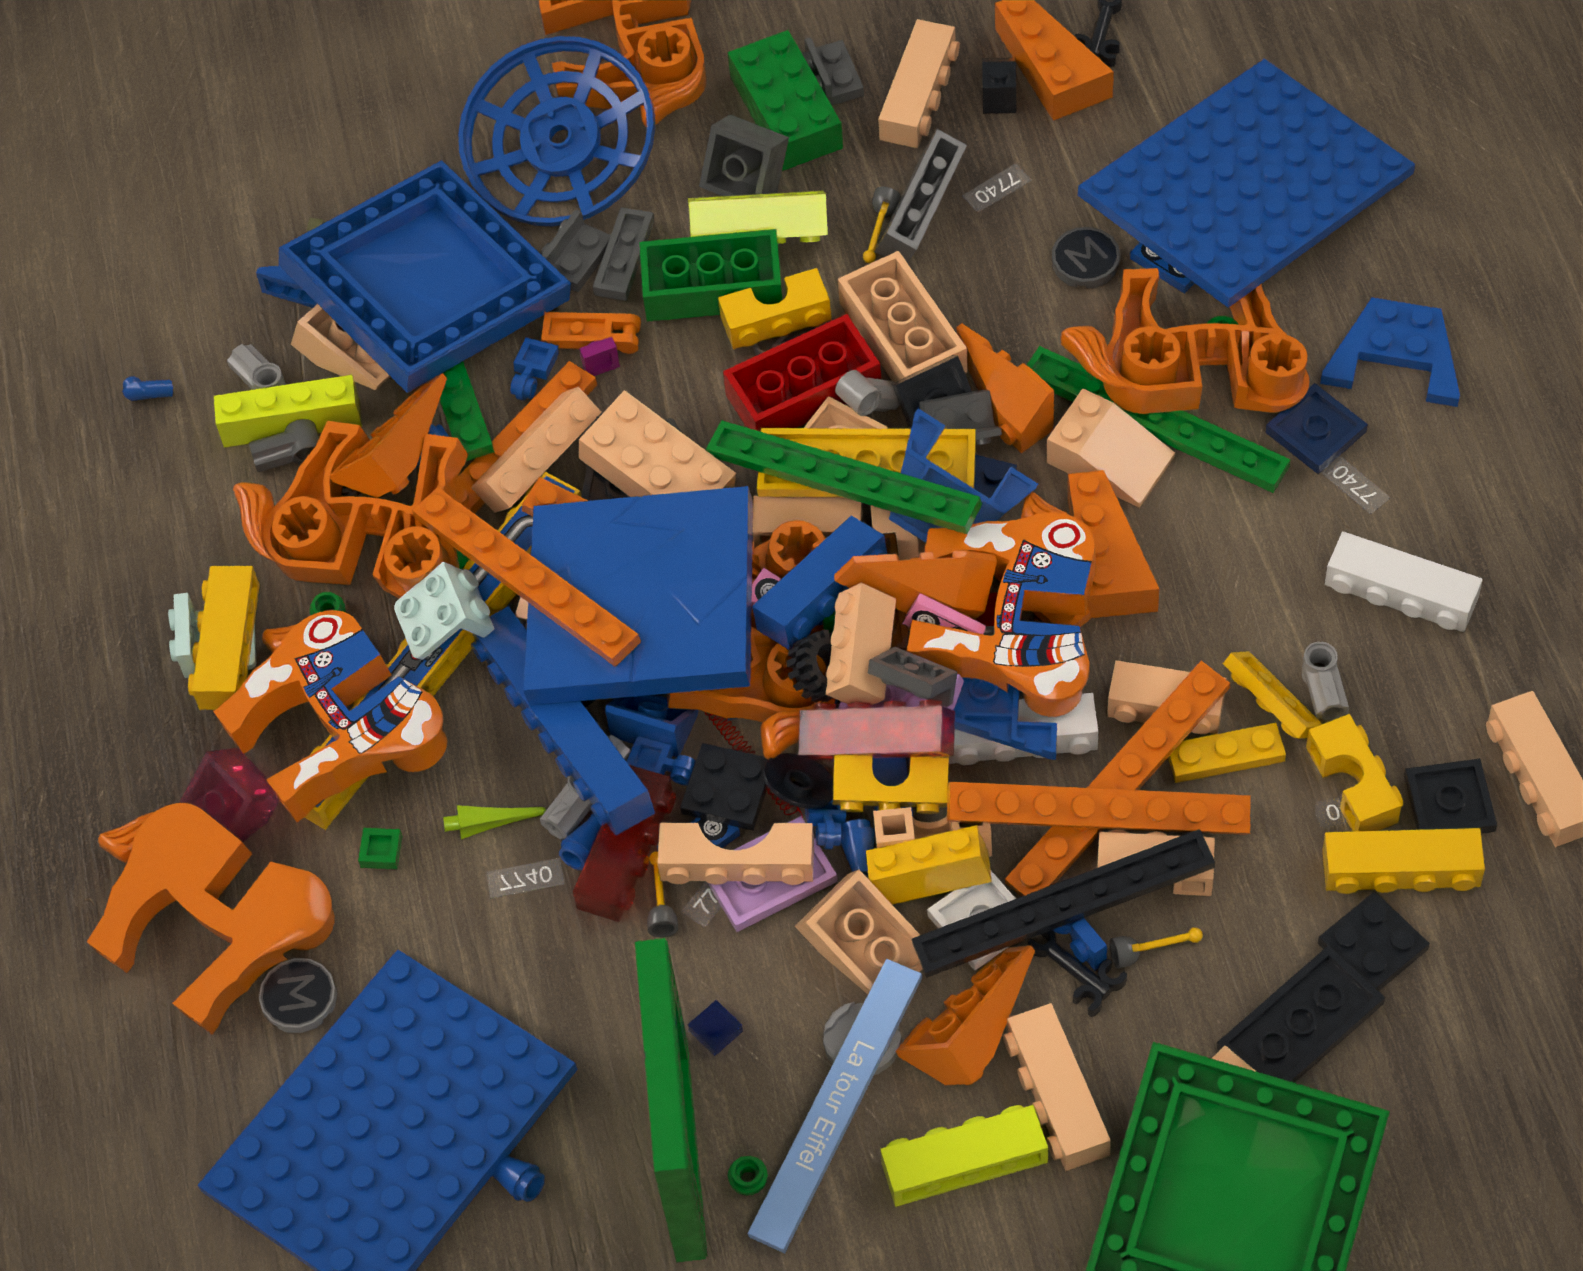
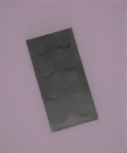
M1328 945L1217 1042V1049L1220 1051L1224 1046H1227L1256 1072L1295 1083L1384 1004L1385 996Z

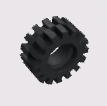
M829 630L818 631L795 642L793 644L794 648L788 652V656L792 657V659L787 660V667L793 668V671L788 673L790 680L793 678L797 680L793 687L796 691L803 689L804 691L801 696L805 699L811 697V702L815 703L819 701L823 703L833 699L826 695L827 677L822 674L817 664V655H819L828 669L832 647L831 635L833 633H829Z

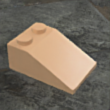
M318 304L297 322L291 345L316 366L340 376L353 375L354 382L377 390L391 377Z
M1084 388L1047 438L1048 464L1068 474L1104 470L1116 497L1138 508L1144 503L1175 457L1173 450L1115 403Z
M860 870L847 874L795 925L800 933L823 957L867 994H869L886 958L917 972L922 970L911 940L914 937L920 936V934Z

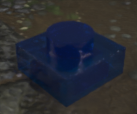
M717 1000L687 1024L689 1032L714 1056L743 1032L742 1024Z

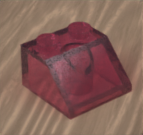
M230 748L206 752L179 803H188L201 808L240 841L244 842L268 823L280 800L266 779L268 778L239 748Z

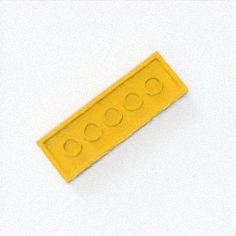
M761 428V432L901 473L911 429ZM944 429L927 456L929 461L974 488L976 429ZM758 472V497H841Z

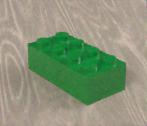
M789 30L728 52L730 78L756 125L789 137L782 171L843 149L842 123Z
M776 229L639 242L642 292L647 322L720 315L718 297L748 288L752 289L755 298L763 304L771 305L783 300Z

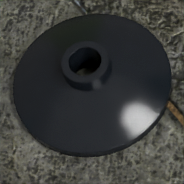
M781 753L766 762L763 770L765 783L781 800L805 809L821 808L832 801L833 778L816 761L799 754Z

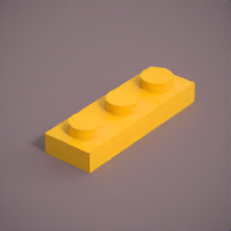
M1250 651L1232 652L1223 662V665L1231 672V678L1238 685L1248 688L1257 697L1256 703L1263 710L1273 713L1282 722L1281 727L1288 735L1298 739L1308 738L1309 729L1322 725Z
M1271 723L1184 740L1168 759L1175 783L1282 763L1285 762L1286 753L1277 723Z

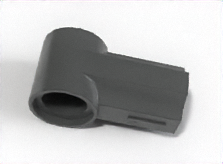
M301 419L291 422L283 433L249 442L257 472L292 462L300 466L316 446L319 436L313 421Z

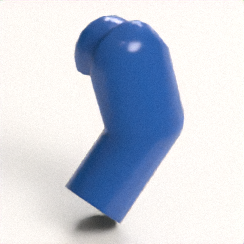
M131 376L126 378L122 384V393L130 401L173 396L171 380L141 381L139 378Z

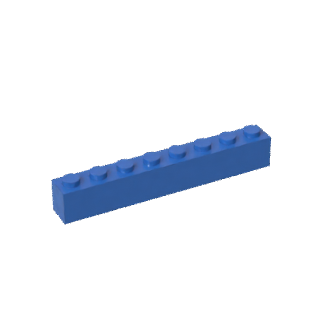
M509 606L489 616L494 630L485 638L473 634L475 642L471 643V647L481 663L485 660L488 662V671L497 685L501 683L505 685L504 692L514 708L517 706L522 708L521 715L531 731L534 729L539 731L538 738L548 754L552 752L556 754L555 760L562 774L566 778L570 775L575 780L573 781L574 788L582 801L589 799L593 804L591 805V810L599 824L603 826L607 823L613 833L618 835L655 814L647 788L581 701L529 705L523 691L527 630Z

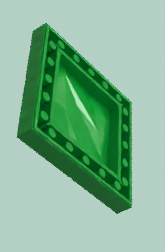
M660 938L635 941L654 1173L676 1263L704 1260L708 1254L688 1039L668 940Z
M1152 1042L1086 1271H1346L1390 1111Z

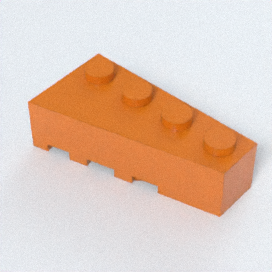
M1001 0L995 3V30L1012 57H1015L1017 65L1053 121L1113 98L1114 71L1035 0Z
M1105 471L1068 474L1070 516L1079 519L1087 525L1095 540L1096 571L1087 609L1091 612L1090 618L1158 612L1160 589Z

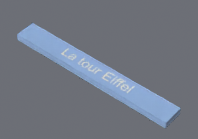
M886 958L748 1231L750 1238L782 1253L786 1252L922 980V973Z

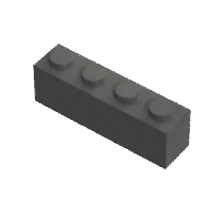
M938 129L936 130L915 167L876 247V253L885 257L899 250L906 262H909L926 232L964 153L966 144Z

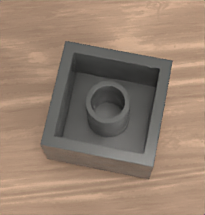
M731 114L711 125L699 187L721 196L777 193L789 137Z

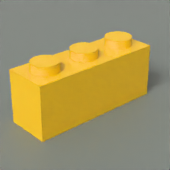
M977 825L866 851L869 880L891 904L992 882L989 853Z

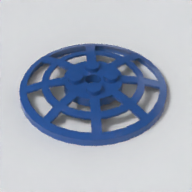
M558 36L540 39L522 45L504 55L484 73L470 93L461 115L458 132L459 153L463 169L471 185L483 200L499 213L515 221L534 226H560L562 221L568 219L571 215L540 218L528 216V213L537 200L543 202H563L577 199L583 220L608 209L623 197L637 181L647 164L653 147L655 112L650 93L639 72L625 57L613 48L598 41L581 37ZM562 51L589 54L583 73L560 71L543 75L536 58L544 54ZM601 59L612 63L624 72L638 92L621 102L609 86L595 78ZM524 63L531 81L515 91L502 108L485 101L489 91L503 76L513 68ZM558 83L578 84L573 98H553L548 86ZM591 89L603 95L612 108L594 116L592 111L585 105ZM536 91L540 104L533 108L526 118L514 114L513 112L517 106ZM643 105L646 112L647 129L644 148L641 155L627 153L625 150L629 133L626 115ZM480 113L496 120L492 136L494 158L475 163L472 153V135L477 114ZM618 121L619 135L616 149L600 145V129ZM506 126L520 131V145L522 149L504 155V133ZM560 130L568 131V137L564 142H552L556 132ZM593 158L609 162L596 178L586 184L581 169L586 167ZM529 161L538 170V173L529 187L521 182L509 167ZM618 165L634 168L616 191L600 203L593 205L589 193L606 182L615 172ZM499 170L509 185L524 195L515 210L506 207L497 200L485 187L480 175ZM568 175L574 189L559 193L543 191L551 176L561 177Z

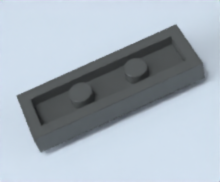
M620 208L593 285L595 296L627 301L641 262L639 242L648 241L655 221L653 212Z

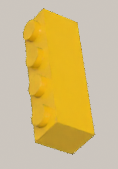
M210 566L208 580H204L202 583V598L205 604L204 610L199 611L197 617L200 638L199 642H194L193 661L196 664L195 672L190 674L188 678L189 695L194 696L199 710H216L235 694L247 679L260 587L253 566Z
M1480 828L1325 832L1322 852L1326 891L1350 894L1358 890H1376L1381 893H1389L1396 889H1414L1419 892H1428L1435 888H1453L1458 891H1466L1474 887H1481L1485 866Z

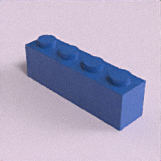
M850 516L752 606L757 630L788 650L792 649L795 642L809 636L815 626L835 611L838 593L849 589L835 582L834 574L853 556L887 554L884 534L857 518Z

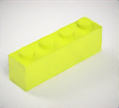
M824 191L688 198L690 237L776 229L778 244L786 243V237H800V242L820 241L821 235H828L826 193Z
M353 375L214 396L215 421L224 448L249 444V442L283 433L291 422L301 419L313 421L318 433H322L327 421L357 424L362 427L359 396Z
M1021 1105L1011 1106L996 1116L986 1119L983 1116L973 1117L966 1120L963 1125L951 1129L945 1127L934 1128L923 1137L912 1140L907 1138L896 1139L880 1149L882 1167L895 1207L1048 1163V1146L1034 1105L1024 1108Z

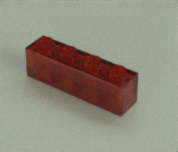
M920 700L919 707H906V702L885 701L884 708H871V703L851 702L848 703V709H836V705L830 703L813 704V710H800L799 756L812 760L834 759V755L873 756L872 758L954 756L955 711L943 707L942 701Z
M632 765L629 766L649 792L655 814L618 835L613 833L607 823L601 826L573 890L578 910L617 922L620 921L623 911H628L633 904L635 897L634 886L637 878L644 877L649 864V857L647 856L652 845L656 846L659 842L660 823L665 813L670 814L676 800V793L672 790L669 776Z

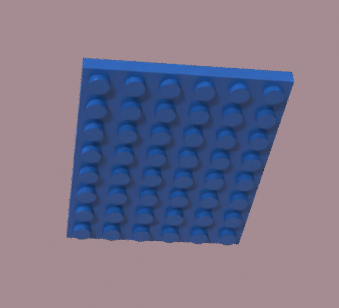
M1263 59L1078 186L1077 195L1229 308L1413 175L1415 164L1272 63Z
M397 949L197 1186L202 1193L314 1271H415L495 1173L501 1160L512 1152L578 1069L576 1063Z

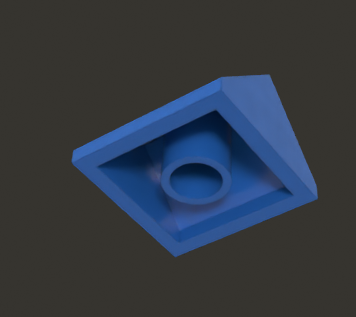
M659 695L615 698L606 705L605 710L610 735L632 744L635 743L637 736L671 744L674 750L672 756L674 757L681 755L699 710L668 708L667 698Z

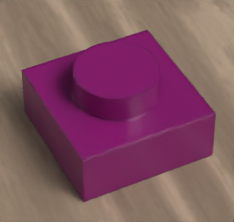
M612 337L593 341L587 346L579 348L583 369L593 376L620 367L617 347Z

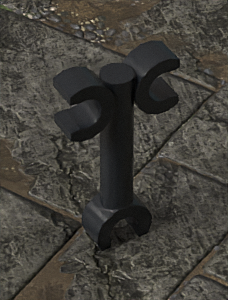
M1097 0L1100 13L1092 40L1084 34H1075V37L1108 67H1115L1116 55L1109 53L1119 54L1120 42L1113 39L1105 41L1112 15L1118 13L1122 8V0H1114L1112 2Z
M1053 930L1041 934L1048 940L1046 944H1038L1031 938L1028 940V946L1031 945L1035 950L1034 956L1039 958L1050 957L1083 984L1074 991L1073 1003L1077 1005L1083 998H1091L1094 1002L1088 1008V1015L1090 1017L1096 1016L1100 1012L1102 1000L1106 999L1111 991H1118L1126 985L1127 973L1125 971L1114 979L1106 975L1112 969V961L1110 959L1100 964L1097 976L1056 943V934Z

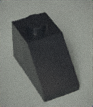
M1015 57L982 58L983 114L1016 113Z

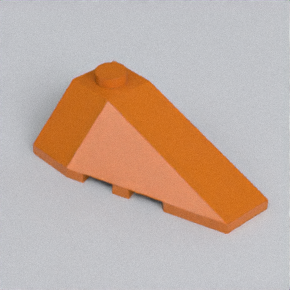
M964 324L957 326V335L967 348V369L977 389L990 391L995 426L1001 427L1002 435L999 436L1007 445L1012 444L1020 453H1023L1054 430V390L1024 363L1017 367L1010 362V354L1004 350L998 353L994 352L987 339Z
M442 373L419 386L393 412L395 416L377 427L370 434L372 439L361 449L355 448L329 478L334 483L375 498H379L390 491L395 495L404 489L410 482L407 477L415 469L419 461L424 437L429 432L447 380L446 376Z
M966 550L953 551L952 558L935 559L932 552L920 553L919 557L909 560H899L897 554L853 556L834 574L835 582L848 588L863 583L896 598L895 609L904 613L909 611L919 593L976 620L985 612L997 558L993 554Z
M1031 945L1010 947L995 956L972 976L971 981L974 985L971 988L962 991L957 996L952 994L943 1002L947 1007L945 1011L933 1021L926 1017L913 1029L895 1051L897 1055L944 1085H971L978 1081L984 1073V1068L994 1057L1007 1024V1018L1011 1014L1035 953Z

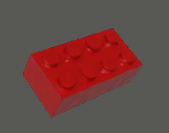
M845 314L724 370L723 377L726 396L746 428L761 432V428H797L809 422L828 396L846 405L847 403L835 392L836 385L841 377L851 370H857L865 378L881 379V366L848 314Z

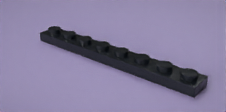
M1198 829L911 939L924 974L928 978L1215 868V860L1201 830Z

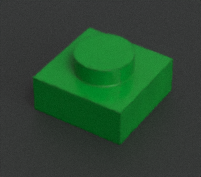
M363 828L358 858L360 868L398 869L402 843L401 830Z

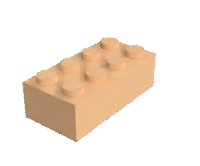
M899 250L838 278L840 305L848 314L892 381L897 382L952 355L959 357L964 372L967 373L966 346Z
M625 390L579 439V459L630 497L735 487L736 472Z

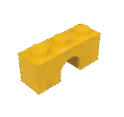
M815 268L785 277L786 297L776 304L768 305L759 302L751 288L718 297L721 320L732 348L752 346L763 340L777 336H786L790 332L819 326L824 322L832 320L830 299L818 269Z
M1347 714L1309 729L1306 749L1323 778L1335 773H1347L1359 782L1356 786L1343 790L1340 810L1352 831H1379L1398 823L1401 807H1403V799L1398 788L1390 786L1386 779V770L1381 758L1378 755L1373 756L1369 749V741L1364 728L1361 725L1356 726L1351 715Z
M834 755L833 805H841V811L861 812L863 811V806H879L878 810L916 807L917 813L937 814L939 813V808H946L949 758L910 757L909 776L897 786H886L881 784L873 774V756Z

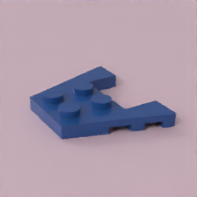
M1372 297L1321 375L1320 384L1352 389L1358 360L1429 371L1431 376L1426 402L1458 407L1460 392L1443 313L1440 308Z
M919 408L916 410L901 474L979 496L982 506L973 524L997 521L1037 488L1038 483L1010 467L992 497L988 498L927 459V456L946 425ZM890 512L889 520L924 542L927 541L929 528H944Z
M962 678L964 682L947 727L1050 760H1056L1057 723L1019 722L1020 690L1008 684V692L1000 687L981 679Z

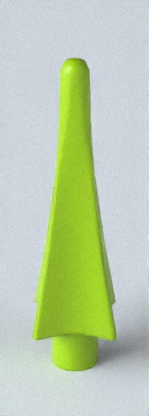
M457 805L458 815L443 817L445 832L460 830L462 840L499 826L542 816L546 812V808H495Z

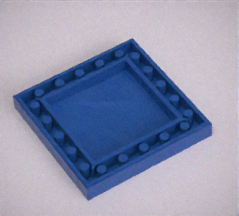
M442 160L279 247V266L407 393L487 348L490 344H494L541 317L545 312H549L569 301L571 282Z
M743 486L534 506L531 555L638 633L641 643L614 667L528 603L523 691L529 705L750 687L753 500L749 487Z

